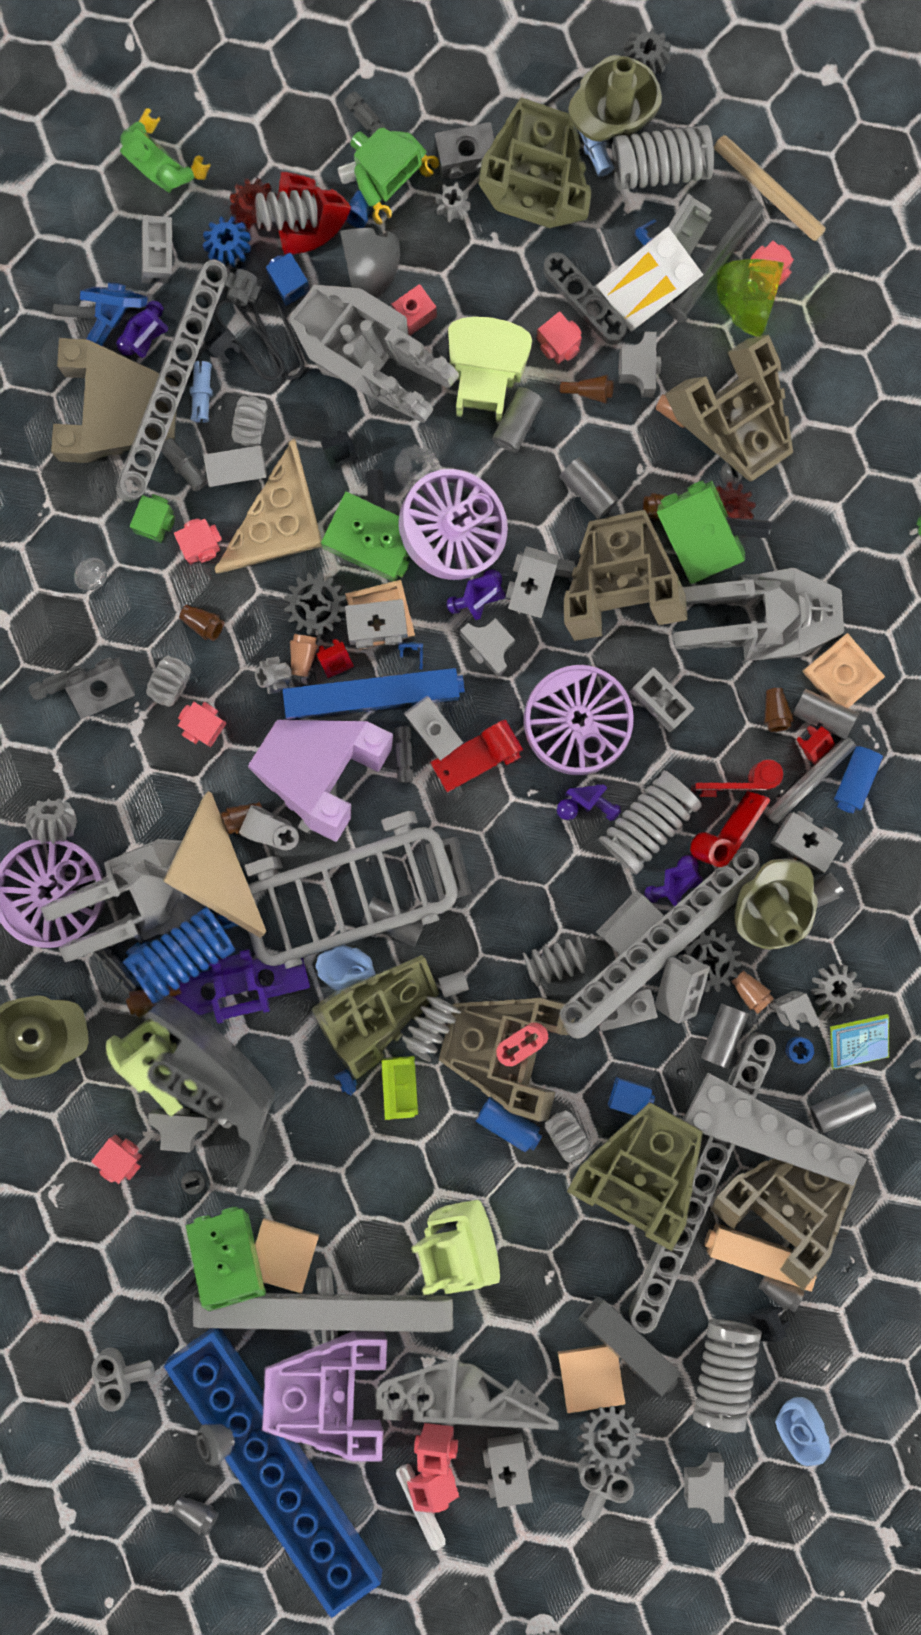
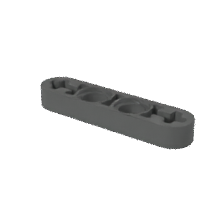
M555 252L548 255L543 267L546 279L604 342L611 345L620 343L624 339L627 330L624 319L564 254ZM551 263L555 265L562 264L561 272L566 276L563 283H561L563 275L558 270L552 272ZM579 282L583 286V292L579 295L569 293L567 289L569 283ZM593 302L600 304L602 313L598 316L590 315L586 309L588 304ZM607 314H609L608 324L611 327L619 326V335L616 333L608 334L609 326L603 321Z

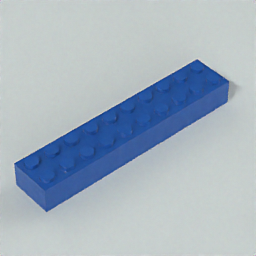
M211 1328L170 1356L163 1367L202 1425L222 1424L232 1431L235 1443L232 1446L231 1453L225 1458L226 1462L330 1618H333L379 1586L382 1579V1568L299 1444L263 1431L264 1392L221 1328Z

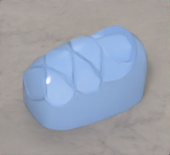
M794 1397L786 1401L775 1421L782 1440L800 1464L804 1466L823 1464L828 1458L831 1449L824 1423L815 1406L805 1397Z

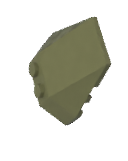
M521 97L482 159L478 181L479 186L496 211L547 228L583 221L587 219L589 214L591 190L590 185H586L584 172L586 168L585 163L581 162L579 154L581 145L577 128L571 122L569 114Z
M421 955L335 991L315 1006L312 1011L328 1043L350 1074L357 1080L381 1061L385 1056L382 1051L393 1039L398 1041L403 1036L400 1032L411 1018L415 1020V1016L419 1017L423 1013L420 1008L430 1005L427 997L436 998L439 995V991L427 961Z
M649 1102L581 1164L567 1192L591 1206L597 1204L645 1231L647 1238L672 1251L687 1223L702 1131Z

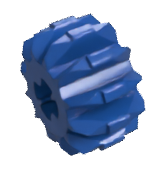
M220 216V224L216 225L210 222L209 227L211 231H204L203 237L206 242L203 243V248L206 252H209L208 257L210 260H218L224 265L229 261L231 267L234 268L236 259L245 262L246 258L243 253H250L251 246L248 243L251 241V235L245 232L246 226L243 222L236 224V219L233 216L228 222H225L224 218Z

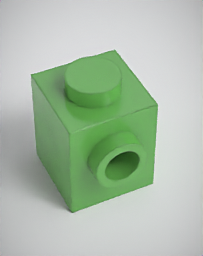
M152 494L151 498L142 495L130 524L133 532L162 543L166 531H171L175 521L174 511L168 505V500Z

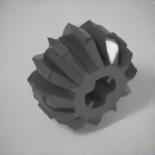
M642 26L638 34L632 32L629 35L628 41L624 43V56L643 63L654 74L655 72L662 74L665 65L669 64L671 58L669 53L671 48L670 42H665L666 36L664 32L656 35L655 27L651 28L650 32H646Z

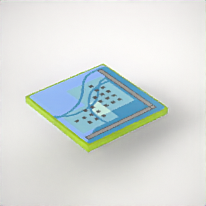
M888 1014L831 1026L832 1069L888 1058Z

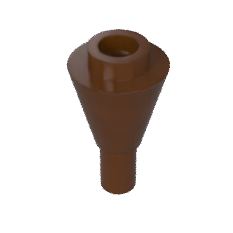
M608 375L585 379L579 382H561L560 393L579 394V396L607 404L608 398H613L614 381H610Z
M168 986L170 996L174 997L182 994L180 988L174 990ZM144 990L129 991L130 997L126 999L131 1015L136 1014L139 1019L149 1013L157 1004L153 1005Z

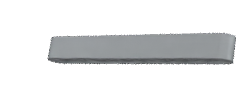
M218 260L207 261L197 275L117 482V494L124 501L133 502L139 499L146 490L227 279V269ZM206 272L216 274L218 282L210 281L206 276ZM201 297L205 299L208 303V308L198 306L196 298ZM186 324H194L198 328V334L189 333L186 329ZM175 350H184L188 354L189 359L186 361L180 360L176 356ZM165 376H174L178 380V387L168 385ZM155 402H164L168 406V413L164 414L157 411ZM145 428L155 429L158 433V439H149L145 435ZM143 454L146 456L148 466H139L135 462V455ZM126 480L134 481L138 486V492L129 493L125 489L124 482Z
M749 848L737 851L728 865L715 870L570 999L560 1012V1017L567 1033L573 1038H583L663 968L666 965L667 958L675 957L738 900L743 885L754 879L761 869L756 851ZM725 884H731L728 887H722ZM703 903H710L707 906H700ZM685 921L689 922L686 925H679L680 923ZM668 940L665 944H658L660 941ZM646 959L644 963L636 964L639 960ZM621 978H624V979H625V980H624L623 982H621V983H615V981L618 980V979H621ZM597 998H603L598 1003H592ZM576 1017H582L578 1022H571Z
M198 1293L193 1295V1326L197 1328L446 1332L453 1329V1298L449 1296L266 1293V1295L208 1312L202 1308Z

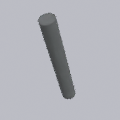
M53 305L54 316L97 319L95 317V307ZM127 310L120 322H128L130 318L140 312Z

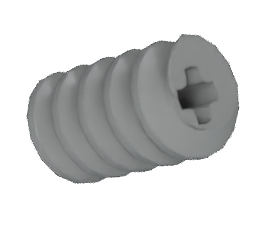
M296 190L291 191L289 199L286 192L281 191L278 200L273 192H269L266 201L262 193H257L255 206L258 229H260L261 223H264L267 231H271L272 222H275L278 229L282 230L284 221H287L290 229H294L295 220L299 221L301 228H305L308 219H310L313 228H316V200L314 194L311 197L308 190H303L301 199Z
M579 936L576 937V946L567 939L565 940V949L557 942L554 943L553 952L547 946H544L542 956H540L536 949L532 950L531 959L523 953L530 979L537 987L540 986L541 977H544L547 983H551L553 973L559 980H562L563 970H566L570 977L574 976V967L576 966L581 973H585L587 960Z
M428 996L427 1000L432 1005L431 1008L424 1006L420 1008L426 1016L424 1018L415 1016L414 1019L419 1024V1027L409 1026L408 1029L413 1034V1037L403 1036L402 1039L407 1044L408 1050L423 1060L431 1062L432 1059L427 1052H437L438 1049L433 1042H443L444 1039L439 1032L449 1033L450 1029L445 1022L455 1023L456 1019L451 1012L461 1013V1011L439 997Z

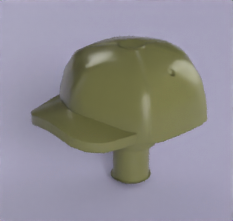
M609 56L595 65L582 78L580 88L569 104L568 113L570 120L585 137L592 141L600 142L617 135H629L630 137L631 134L643 129L659 111L662 103L660 85L653 71L643 63L627 56Z
M771 860L761 867L754 879L743 885L735 910V924L742 938L752 945L772 950L794 945L810 933L818 905L817 896L814 893V877L810 868L796 860Z
M31 996L11 1000L0 1005V1068L13 1079L23 1080L51 1074L58 1071L62 1064L79 1057L86 1051L89 1043L86 1019L82 1008L77 1003L65 1000H50L45 996Z

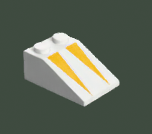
M667 227L596 286L611 306L624 319L629 330L633 331L703 276V273L670 228Z

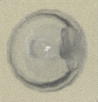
M95 557L82 561L74 573L75 584L84 590H97L105 583L107 578L104 562Z

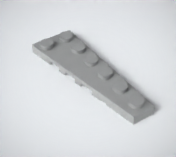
M707 1073L683 1118V1121L700 1129L703 1134L852 1186L867 1160L710 1073Z

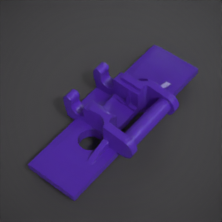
M247 949L240 951L238 955L219 958L216 964L209 962L212 970L201 972L196 977L189 975L190 980L187 983H182L179 980V988L182 994L173 998L189 1007L198 1015L214 1011L217 1023L221 1024L224 1023L225 1019L263 1010V1013L270 1012L268 998L311 987L304 958H301L303 964L286 969L285 964L270 966L262 963L259 959L253 960L252 952ZM263 969H269L274 974V982L269 986L262 985L258 980L259 972ZM206 983L214 984L216 995L212 1000H208L202 995V987ZM246 991H258L259 999L224 1008L222 1006L223 997Z

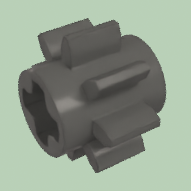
M238 269L236 274L230 272L223 287L228 290L226 297L233 303L241 306H246L248 301L254 303L261 287L255 285L257 277L242 269Z

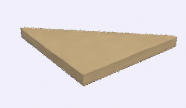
M295 439L289 442L282 458L277 462L267 483L249 509L248 515L227 546V550L220 562L217 563L215 567L217 574L322 547V539Z
M208 791L203 796L163 881L261 938L266 932L265 926L213 795Z

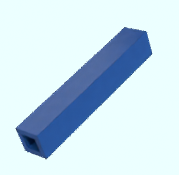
M456 668L286 688L283 689L286 718L288 720H299L414 706L426 696L433 703L460 700L459 693L465 691L463 675H457Z

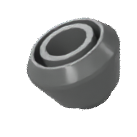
M203 1424L196 1434L200 1456L206 1464L212 1466L220 1464L231 1453L232 1446L235 1443L232 1431L222 1424Z

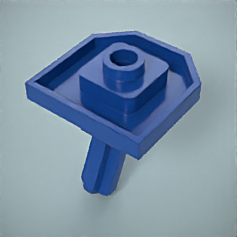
M111 282L108 283V287L94 286L81 290L80 300L96 302L95 317L97 320L86 340L103 346L112 328L119 325L128 307L141 308L147 306L148 296L125 290L126 285Z

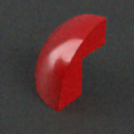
M281 172L278 197L281 191H285L289 199L291 191L296 190L301 199L303 190H308L311 197L314 194L317 205L316 228H313L310 219L306 221L305 228H301L299 221L295 220L294 229H290L287 221H284L282 230H279L284 254L308 252L329 241L341 229L349 215L351 206L345 198L333 189L321 190V188L315 186L316 181L314 179L294 173Z

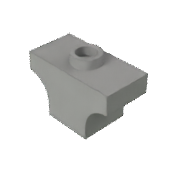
M645 332L639 344L621 347L619 353V383L635 385L640 390L641 397H653L656 390V374L661 372V356H656V332Z
M496 618L490 624L481 628L474 627L469 623L460 630V636L472 648L469 653L479 664L485 662L493 673L499 677L507 669L504 654L514 644L515 639Z
M428 696L404 713L410 721L409 723L439 760H442L463 743Z
M182 1107L171 1117L165 1110L154 1109L149 1113L148 1125L155 1127L161 1135L160 1150L190 1153L194 1149L196 1134L211 1127L212 1118L204 1114L190 1113V1108Z
M708 1453L702 1465L698 1467H684V1498L688 1508H702L708 1512L712 1523H724V1497L729 1496L728 1478H724V1461L720 1453Z

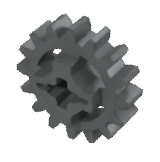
M307 573V581H303L299 577L296 578L298 586L296 588L294 586L288 587L292 592V596H284V600L290 603V606L284 608V611L293 614L288 621L291 624L299 622L296 629L301 632L306 627L307 635L309 636L313 635L314 630H317L320 636H324L325 628L332 632L335 631L332 624L334 622L342 624L343 621L339 617V613H346L341 603L346 602L347 598L338 595L342 592V587L338 585L333 588L335 580L330 577L325 582L322 573L318 574L317 579H314L311 573ZM311 587V591H310V592H308V593L305 594L304 596L301 595V593H302L304 590H306L307 588ZM325 588L331 592L334 602L325 598ZM316 598H318V601L325 606L316 607L314 611L306 603H314ZM297 607L305 610L306 621L300 617ZM326 614H331L328 619L320 622V618Z
M714 929L709 930L708 936L703 931L698 935V938H695L683 949L685 955L691 956L692 951L698 945L699 951L694 959L702 964V961L707 959V952L709 956L715 957V961L711 962L712 967L709 970L708 980H706L703 991L707 993L710 986L716 992L720 991L721 983L729 987L731 985L728 980L729 976L738 977V974L733 971L734 967L741 966L740 962L735 961V957L741 954L740 951H732L731 949L735 941L725 942L726 933L723 932L716 937ZM710 941L721 945L724 951L718 952L714 950ZM677 955V959L682 960L683 955ZM727 962V967L720 976L719 970L723 963Z
M614 1406L608 1407L606 1412L603 1407L595 1410V1414L591 1412L587 1415V1422L582 1423L579 1427L585 1432L577 1437L578 1441L584 1442V1447L579 1452L587 1453L589 1456L585 1463L595 1462V1471L599 1472L605 1468L606 1475L608 1476L613 1474L614 1471L618 1475L625 1472V1467L629 1469L634 1466L633 1459L641 1455L636 1447L643 1444L642 1440L636 1439V1434L641 1430L631 1426L635 1420L633 1417L627 1420L624 1418L625 1410L623 1409L615 1414ZM603 1421L600 1430L594 1432L596 1425ZM626 1449L624 1456L617 1460V1457L620 1456V1451Z

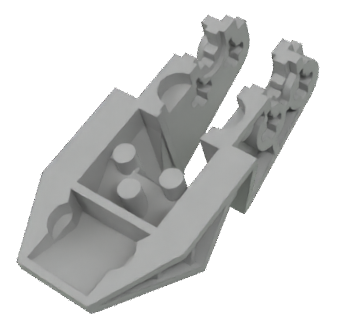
M314 285L289 318L309 359L316 363L322 374L341 379L364 394L422 423H425L433 412V408L429 402L424 400L422 395L416 391L414 393L407 392L394 377H388L380 372L389 357L395 360L398 366H403L447 388H450L459 377V373L444 357L434 358L424 348L422 343L408 335L406 316L361 288Z
M796 568L761 574L739 575V581L682 587L686 595V607L702 603L709 604V606L730 603L744 606L750 600L763 595V604L766 607L765 623L752 622L751 624L680 631L674 633L672 637L673 641H675L676 649L690 650L702 646L712 647V649L744 647V661L802 658L844 633L842 593L837 587Z
M157 839L106 861L104 865L108 877L80 888V890L69 896L57 898L40 908L46 922L110 897H117L121 892L130 889L141 916H133L132 913H129L119 921L102 926L85 937L75 938L59 946L58 949L64 962L77 959L131 937H135L139 942H142L155 935L170 931L175 927L179 928L180 924L184 921L190 923V918L193 915H197L205 905L163 881L182 840Z
M457 1359L386 1380L381 1383L376 1392V1409L384 1410V1420L402 1421L403 1410H408L409 1408L414 1410V1421L552 1430H558L559 1427L558 1421L547 1416L550 1408L521 1384L519 1380L516 1379L510 1388H506L473 1364H463V1362ZM486 1380L504 1392L491 1400ZM395 1392L400 1394L399 1399L390 1400V1394ZM424 1393L430 1395L429 1401L424 1403L419 1401V1395H424Z

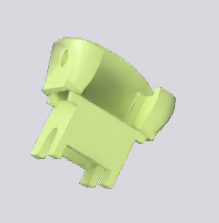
M469 317L456 320L448 327L449 364L459 373V377L456 380H460L456 416L462 417L463 407L494 411L496 412V422H501L506 388H512L514 382L520 383L531 350V335L521 326L496 318Z
M148 1019L122 1040L115 1035L107 1040L106 1052L111 1065L138 1092L143 1090L149 1092L170 1117L182 1108L181 1103L176 1098L155 1087L148 1079L147 1072L151 1066L148 1063L164 1052L174 1054L178 1047L176 1043H172L170 1040V1033L166 1028L152 1019ZM145 1033H152L153 1036L149 1038L150 1041L143 1039ZM158 1065L161 1073L165 1075L171 1074L167 1066ZM185 1081L186 1087L191 1090H197V1086L193 1081Z
M472 1200L456 1203L435 1210L428 1218V1228L424 1230L426 1237L412 1247L413 1253L418 1252L426 1286L422 1289L423 1294H432L438 1289L443 1288L445 1294L499 1283L500 1269L491 1226L481 1201ZM458 1221V1230L434 1234L445 1226V1223Z

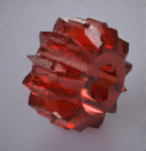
M258 177L254 184H251L248 178L244 180L245 186L236 184L235 190L237 193H232L229 197L233 203L230 205L231 213L236 215L235 218L238 223L246 222V227L249 230L253 227L254 223H257L254 202L257 193H262L266 201L268 193L272 191L271 185L269 183L262 185L261 179Z
M731 482L726 484L725 490L720 486L716 487L725 509L728 508L729 503L735 505L732 513L726 510L729 517L753 519L754 514L750 510L756 507V503L747 501L752 496V492L741 493L743 490L742 484H739L736 490H734Z

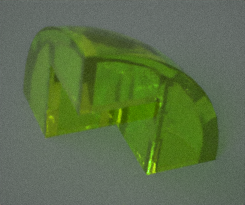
M742 259L723 265L718 272L717 291L720 303L724 304L731 315V321L746 333L756 337L762 336L775 300L784 262L765 259Z

